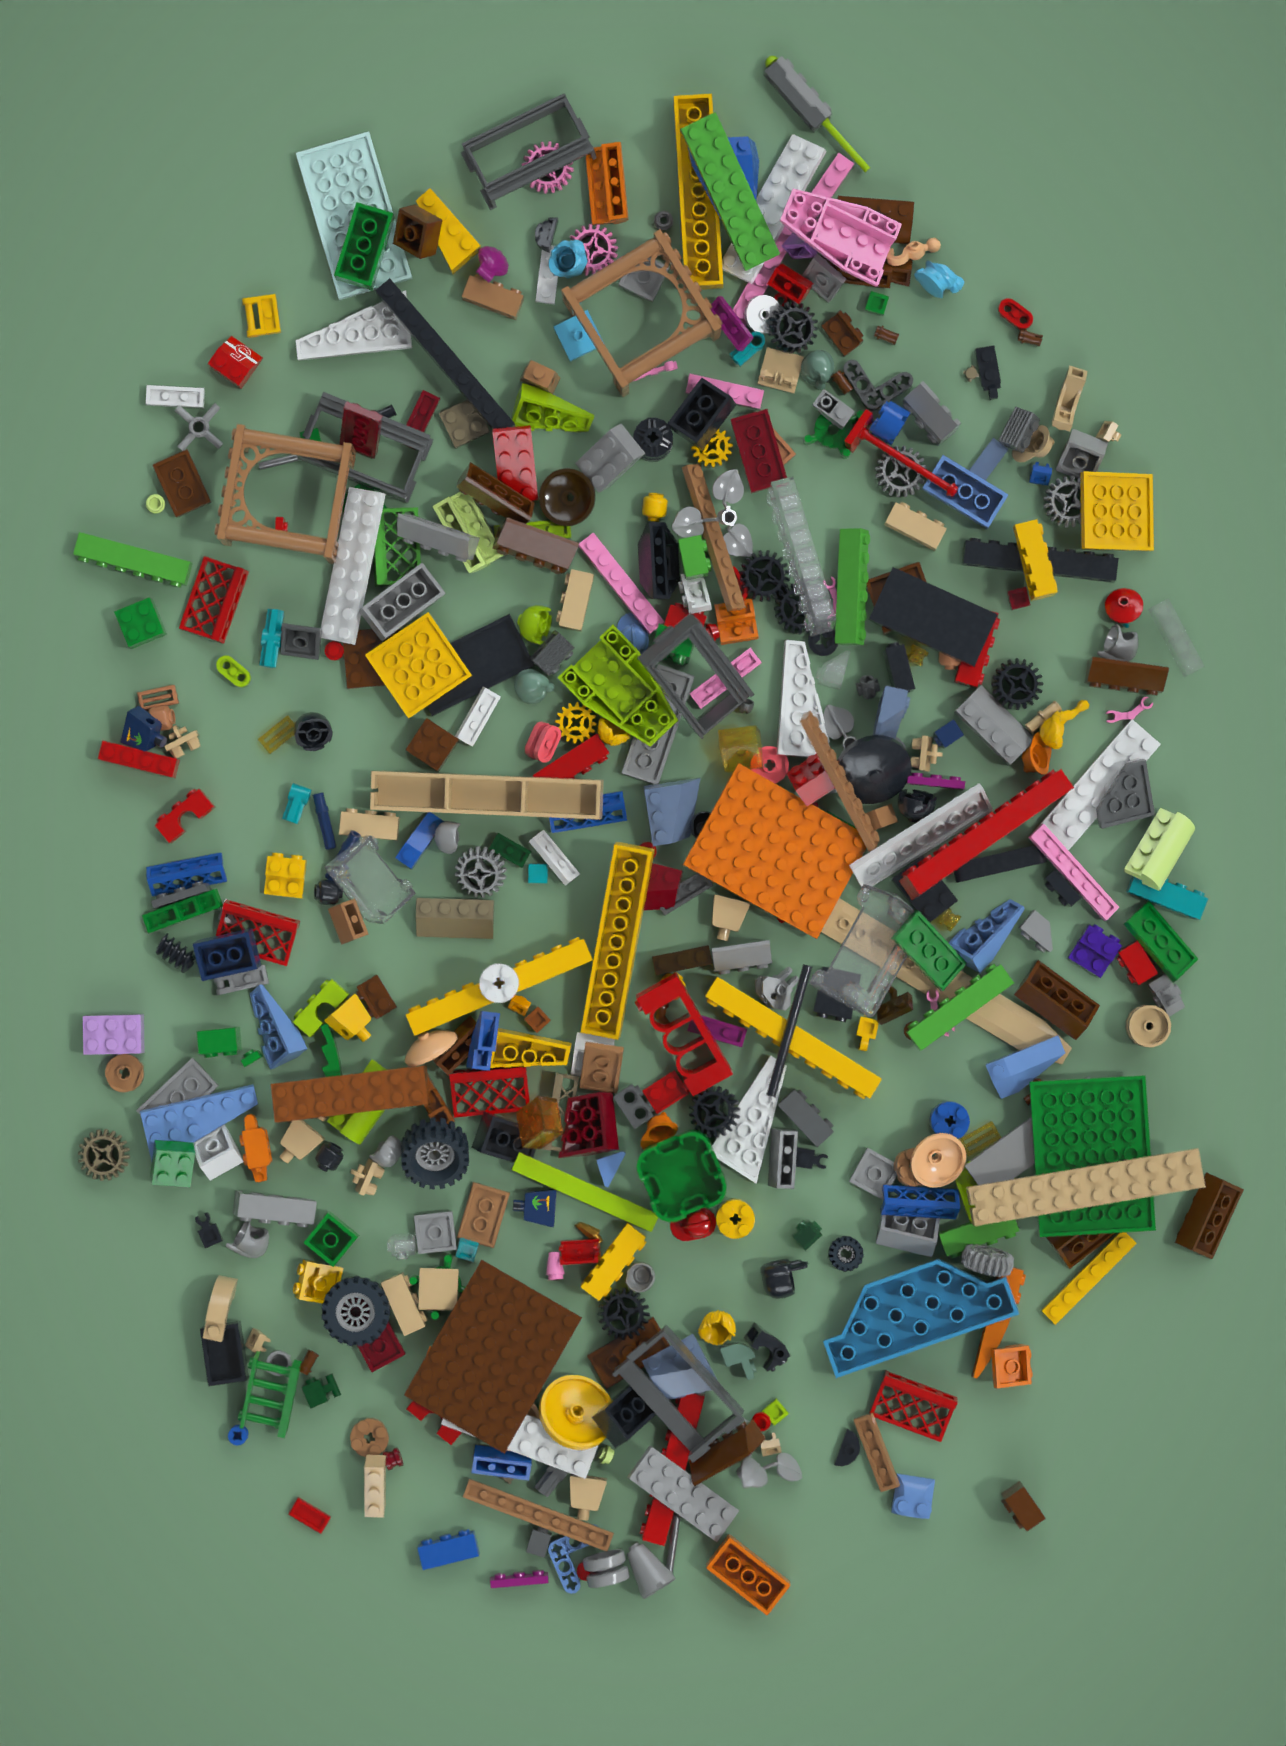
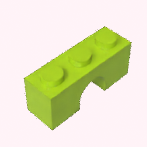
M334 979L326 980L319 987L321 991L318 995L313 994L307 1000L309 1005L304 1010L300 1008L293 1016L296 1018L293 1023L309 1037H312L319 1030L320 1026L324 1024L318 1017V1007L322 1003H329L337 1009L350 995Z

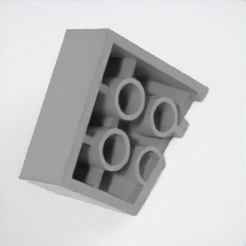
M924 381L902 401L904 403L902 405L903 408L913 414L916 418L914 420L920 429H925L928 433L926 436L932 444L936 443L939 446L953 435L961 424L958 419H952L951 412L946 406L938 404L940 402L939 398Z

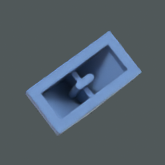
M620 1151L596 1159L605 1187H609L626 1152Z

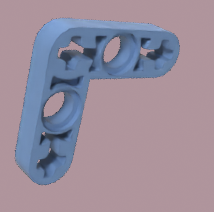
M561 1536L550 1542L548 1552L564 1590L567 1593L573 1594L578 1592L581 1583L569 1553L584 1548L588 1544L580 1542L578 1546H572L569 1543V1537ZM554 1544L562 1546L560 1549L561 1556L566 1554V1557L555 1560V1558H558V1554L556 1551H552ZM562 1561L570 1564L568 1571L563 1572L559 1569V1564ZM573 1572L574 1575H570L573 1582H577L575 1589L567 1587L569 1580L567 1577L563 1579L562 1576H567Z

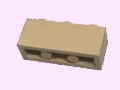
M903 502L895 503L884 524L933 551L937 549L947 529L944 527V523L936 519L934 521L927 519L925 513L918 510L914 512L910 510L909 505Z
M571 569L570 574H566L564 584L568 586L566 592H562L560 603H563L562 611L558 610L556 622H559V627L582 632L594 574Z
M346 808V812L341 811L339 835L348 836L353 830L365 838L398 841L400 817H396V813L384 812L383 816L377 815V811L365 810V814L357 813L358 809Z
M402 1272L382 1281L381 1285L402 1333L406 1336L424 1328L428 1319L424 1310L420 1311L418 1309L419 1298L416 1292L412 1293L410 1289L412 1284L409 1282V1276H405Z
M366 1455L364 1467L365 1517L384 1518L386 1507V1455Z

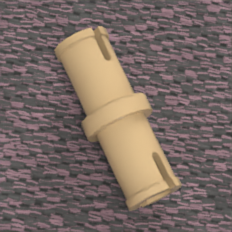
M1053 701L1043 711L1037 712V716L1026 723L1025 727L1033 734L1041 727L1045 720L1052 717L1055 711H1061V706L1056 701Z

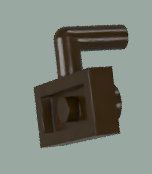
M885 979L880 981V986L890 994L889 1001L876 1007L877 1022L880 1025L913 1011L912 995L909 992L898 996L897 990Z

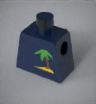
M137 706L127 711L120 743L142 751H148L156 746L164 747L167 738L160 734L162 723L142 707Z
M557 1190L526 1192L525 1200H513V1211L524 1212L525 1221L554 1227Z

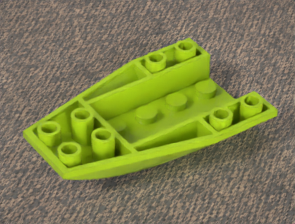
M612 625L599 637L601 640L574 666L571 664L558 676V679L584 706L651 747L679 720L658 684L637 659L641 653Z

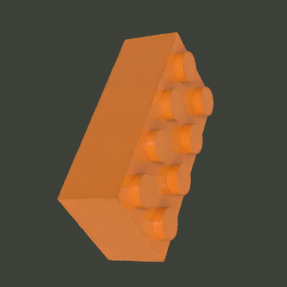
M728 1534L706 1563V1569L765 1615L771 1612L791 1586L790 1581L730 1534Z

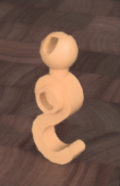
M936 238L928 239L926 244L912 241L899 256H894V249L890 248L886 261L889 265L899 266L905 264L909 259L919 260L925 255L926 251L931 253L939 251L941 243Z

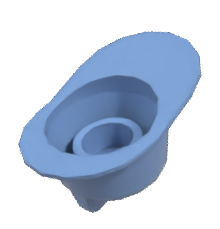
M632 613L622 616L618 622L617 629L641 654L644 653L649 645L648 633Z

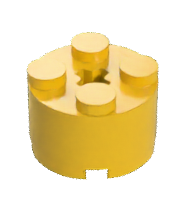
M729 1199L718 1208L716 1223L720 1232L726 1237L739 1239L751 1232L754 1227L755 1216L752 1208L745 1201ZM734 1214L741 1218L737 1223H733V1220L730 1219V1217H734Z

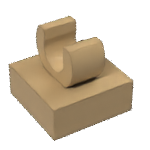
M1104 421L1095 438L1105 442H1110V440L1118 442L1121 434L1116 432L1118 425L1113 421Z
M253 1328L245 1346L255 1353L256 1351L266 1352L267 1349L262 1345L264 1341L270 1343L271 1340L260 1330Z
M772 1433V1440L767 1441L765 1439L761 1443L763 1457L782 1453L779 1438L776 1439L775 1433Z

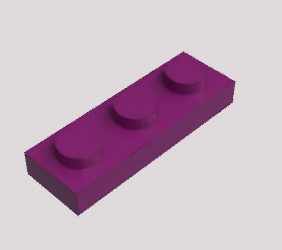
M718 296L711 304L712 308L710 310L713 315L717 314L722 322L721 329L738 351H743L754 337L722 296Z
M911 773L907 780L909 785L965 789V781H961V777L950 776L948 780L942 779V775L931 774L930 778L923 777L922 773Z
M701 1015L715 1040L739 1047L743 1046L747 1033L746 1028ZM691 1020L687 1031L701 1035L696 1024Z
M544 1570L532 1571L533 1574H525L524 1571L514 1572L511 1576H506L505 1573H498L491 1577L490 1587L501 1588L549 1583V1575Z

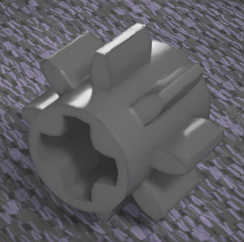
M871 675L861 677L860 683H856L858 696H862L865 699L874 698L876 692L880 691L878 679H874Z

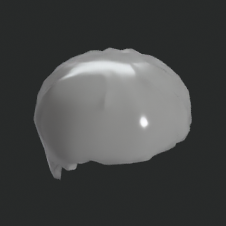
M444 821L436 828L434 834L435 842L438 849L443 853L452 854L457 850L459 842V831L457 829L461 825L460 823Z
M389 1136L386 1141L379 1143L375 1153L369 1157L382 1167H392L401 1156V1141L395 1136Z

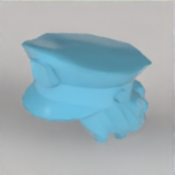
M564 240L557 244L551 250L549 259L550 271L556 276L567 279L581 275L588 262L584 243L580 240Z
M929 260L926 261L925 269L921 268L914 273L915 279L922 287L937 298H943L945 290L957 293L964 285L963 278L957 276L949 267L939 263H932Z

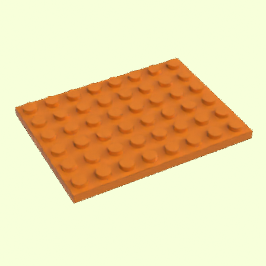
M738 763L682 865L817 939L853 874L849 865L860 859L867 847L857 829L812 804L806 806L800 797Z

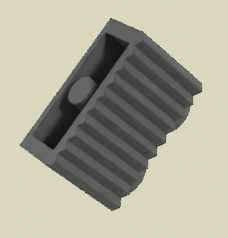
M1015 406L998 441L1005 447L1024 453V450L1030 445L1033 432L1039 427L1040 419L1033 412Z
M555 630L529 659L548 676L550 674L553 675L560 669V663L563 660H568L573 655L572 650L575 647Z

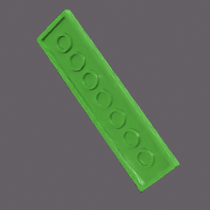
M716 112L681 128V133L744 270L747 271L780 255Z

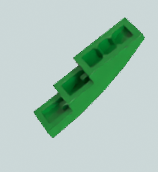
M213 889L142 915L149 934L221 908L223 903L218 889Z
M326 1023L320 1027L328 1044L321 1048L329 1065L322 1067V1070L326 1077L341 1076V1061L336 1040L331 1027Z

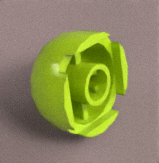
M541 605L530 606L519 615L517 624L519 625L521 635L526 640L539 645L544 642L541 639L543 636H548L552 623V615H549L548 612L551 611L549 607Z

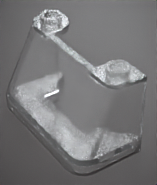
M366 835L331 860L325 866V869L349 900H356L361 915L368 922L385 924L416 893L412 889L413 885L407 879H398L377 853L379 843L376 838Z

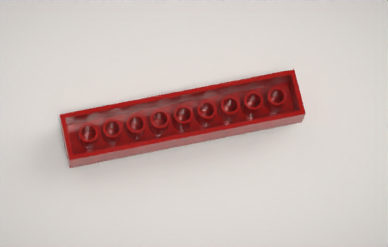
M1053 769L1040 778L1041 783L1037 780L1024 789L1026 793L1021 791L1009 800L1011 804L1008 801L994 810L995 815L993 812L989 813L979 820L980 825L976 822L963 831L964 836L960 833L948 842L950 846L944 844L933 852L934 857L930 854L917 863L918 868L914 865L902 873L903 878L899 882L910 898H916L1072 790L1074 786L1062 769L1057 772Z

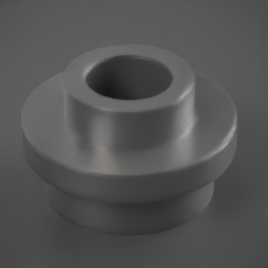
M660 211L654 217V224L658 229L668 230L673 224V217L667 211ZM660 219H667V223L661 224Z

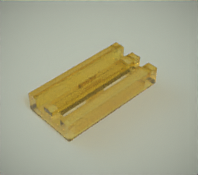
M287 715L258 740L269 754H272L294 736V730L271 749L269 746L292 727L294 729L295 723ZM287 721L289 722V725H287L283 730H281L268 742L264 741L283 724H285Z
M990 1121L961 1137L959 1140L965 1148L966 1155L970 1156L999 1140L1001 1136L993 1122ZM991 1126L992 1130L965 1144V1140ZM993 1133L996 1135L972 1150H968V1147Z

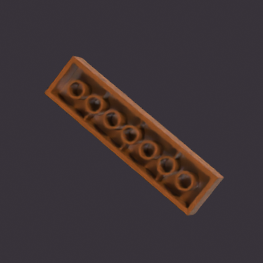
M424 1065L271 1084L275 1123L431 1104L427 1066Z

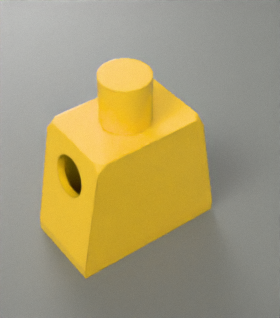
M356 994L349 997L324 1020L345 1040H349L357 1035L362 1042H365L371 1036L365 1028L371 1021V1017Z

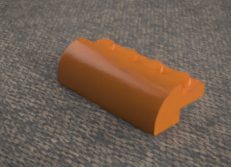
M621 142L601 144L600 147H594L596 159L593 160L590 154L586 155L592 225L594 226L597 224H620L629 220Z

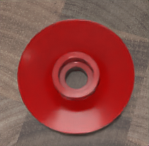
M1117 589L1107 597L1105 611L1108 617L1117 623H1130L1138 619L1142 614L1143 600L1132 589ZM1122 601L1128 602L1125 605L1121 604Z

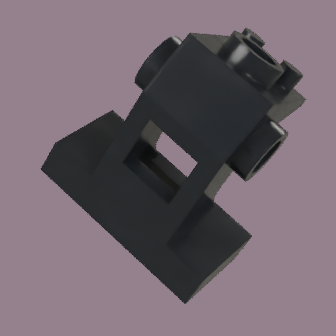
M754 1322L744 1339L756 1350L762 1346L769 1348V1357L762 1367L767 1372L770 1370L773 1372L776 1370L775 1367L777 1365L781 1366L788 1361L787 1358L790 1357V1354L782 1341Z

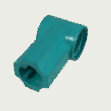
M761 332L751 333L754 338L757 337L761 340L762 343L759 346H754L750 342L743 351H738L735 348L729 354L739 367L763 349L765 337Z
M293 783L282 819L298 824L304 806L309 801L312 789Z

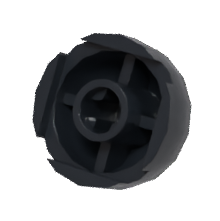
M305 713L298 718L294 725L296 743L306 751L321 750L328 741L330 743L332 740L331 724L320 713Z
M907 789L899 792L898 808L902 815L908 818V821L917 823L934 812L937 797L933 798V794L926 791L913 789V793H907Z

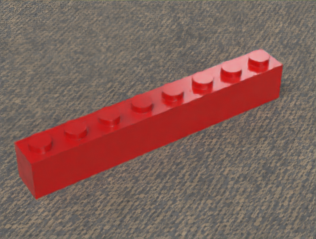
M694 1393L686 1395V1397L676 1398L675 1403L678 1404L677 1410L695 1429L698 1425L705 1394ZM668 1429L665 1441H668L666 1449L662 1448L661 1454L685 1471L690 1451ZM650 1494V1497H653L651 1505L647 1504L645 1515L648 1516L647 1521L642 1523L639 1534H642L643 1541L665 1546L674 1511Z

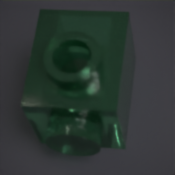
M803 1220L795 1227L797 1231L792 1234L793 1238L806 1251L822 1236L820 1232L822 1228L815 1220L812 1223L810 1220L806 1222Z

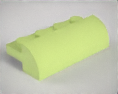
M458 492L433 506L442 525L480 538L473 560L463 562L469 573L479 571L504 556L499 554L497 550L492 549L496 537L473 497Z
M1160 808L1124 868L1125 873L1141 879L1142 884L1160 891L1195 831L1192 821L1179 812L1174 814Z

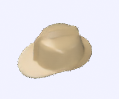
M1040 425L1033 432L1030 445L1024 450V453L1013 450L1012 456L1014 460L1021 463L1033 457L1041 458L1046 456L1055 443L1054 439L1049 436L1048 428Z

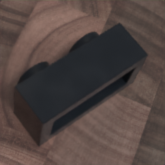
M1056 869L1052 870L1044 878L1046 881L1044 885L1051 892L1055 891L1059 895L1057 899L1063 906L1068 905L1072 907L1081 899L1080 895Z

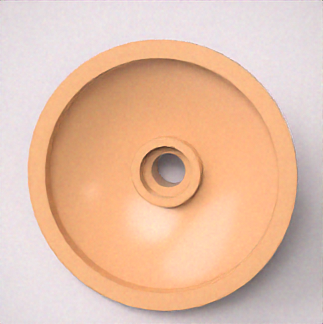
M435 1030L430 1033L427 1031L421 1033L406 1054V1065L408 1067H415L435 1059L456 1042L457 1035L450 1030Z
M936 1133L923 1139L914 1149L910 1162L911 1171L914 1177L927 1187L937 1188L948 1185L957 1179L963 1171L966 1163V1151L960 1140L951 1134Z

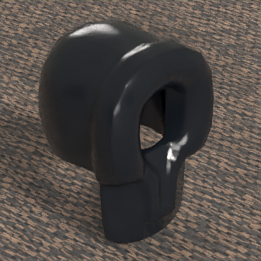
M780 1259L765 1263L760 1268L765 1292L775 1299L794 1295L795 1285L792 1271L807 1268L808 1261Z

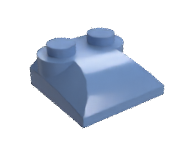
M897 1473L900 1486L894 1488L891 1513L930 1519L935 1479Z

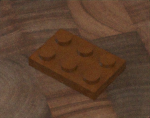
M188 449L153 464L176 518L211 503Z

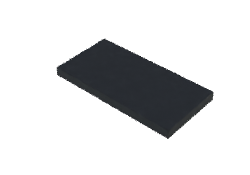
M892 567L869 620L974 667L998 614Z
M510 614L450 643L472 676L427 707L433 717L479 694L482 687L489 689L516 676L521 671L535 666L534 662L529 659L531 656Z

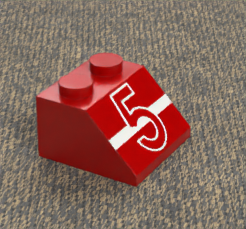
M231 336L217 349L208 365L242 389L263 357Z

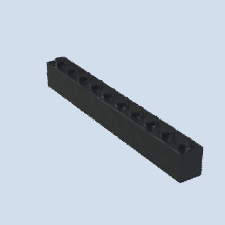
M390 278L375 290L376 295L492 429L516 427L512 419Z

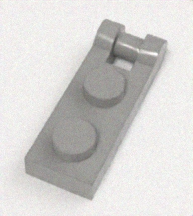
M265 965L260 966L256 970L213 979L218 989L216 990L217 996L256 987L261 984H269ZM228 979L230 987L225 988L223 980Z

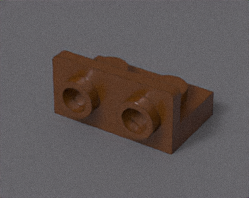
M840 310L821 327L843 357H845L863 343L862 337L864 336L859 328L852 326L850 316Z
M378 974L357 986L358 991H356V994L361 1001L365 1000L369 1006L366 1010L371 1018L375 1016L376 1019H379L397 1008Z

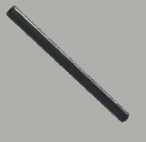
M803 964L766 1095L776 1097L812 966Z

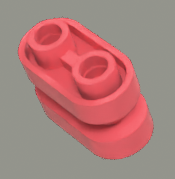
M538 722L535 724L527 741L525 754L529 758L540 762H549L561 739V730L548 723Z

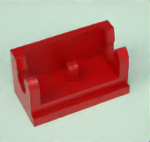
M599 1238L561 1241L559 1251H561L560 1265L598 1263L601 1258Z

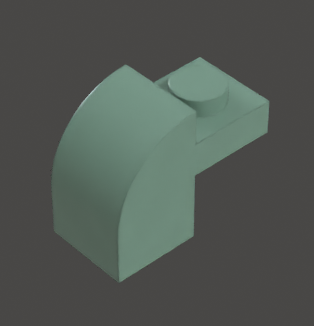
M733 1342L720 1347L726 1367L741 1362L747 1380L755 1378L754 1373L757 1371L754 1362H749V1359L756 1356L748 1345L741 1342Z

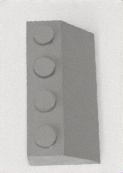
M398 514L397 536L402 537V541L409 544L414 542L420 543V547L431 550V548L438 549L437 553L449 556V554L455 555V559L462 562L473 560L479 537L411 514Z
M982 685L954 712L1008 766L1032 742L1033 736Z

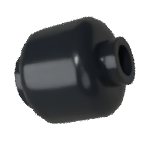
M320 880L314 886V899L318 900V903L321 905H336L339 898L343 897V888L339 887V883L336 880Z
M332 1142L323 1144L315 1157V1160L319 1163L317 1166L325 1172L336 1170L343 1160V1149Z

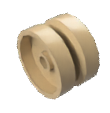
M1142 1005L1129 1013L1125 1029L1128 1037L1134 1043L1143 1047H1156L1168 1039L1171 1032V1021L1163 1009L1153 1005ZM1147 1023L1152 1024L1151 1029L1146 1028Z

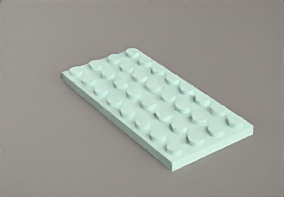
M365 132L296 153L339 300L371 291L336 280L334 277L356 202L393 213L370 133ZM395 219L373 290L379 288L389 278L395 284L413 279L405 251L393 244L396 228Z

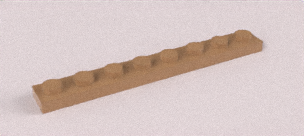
M693 464L682 467L694 508L700 511L701 519L717 517L701 465ZM718 521L703 522V536L706 539L707 549L727 611L742 610L746 606Z
M811 711L803 714L800 723L869 852L873 851L879 843V835L872 828L870 817L862 809V802L856 797L852 783L848 782L844 768L839 765L835 751L828 744L826 734L822 733L817 717L813 716Z
M469 1479L463 1498L606 1552L614 1535L611 1531L473 1479Z

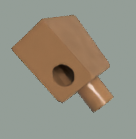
M530 360L523 371L520 381L553 394L560 381V377L554 370Z

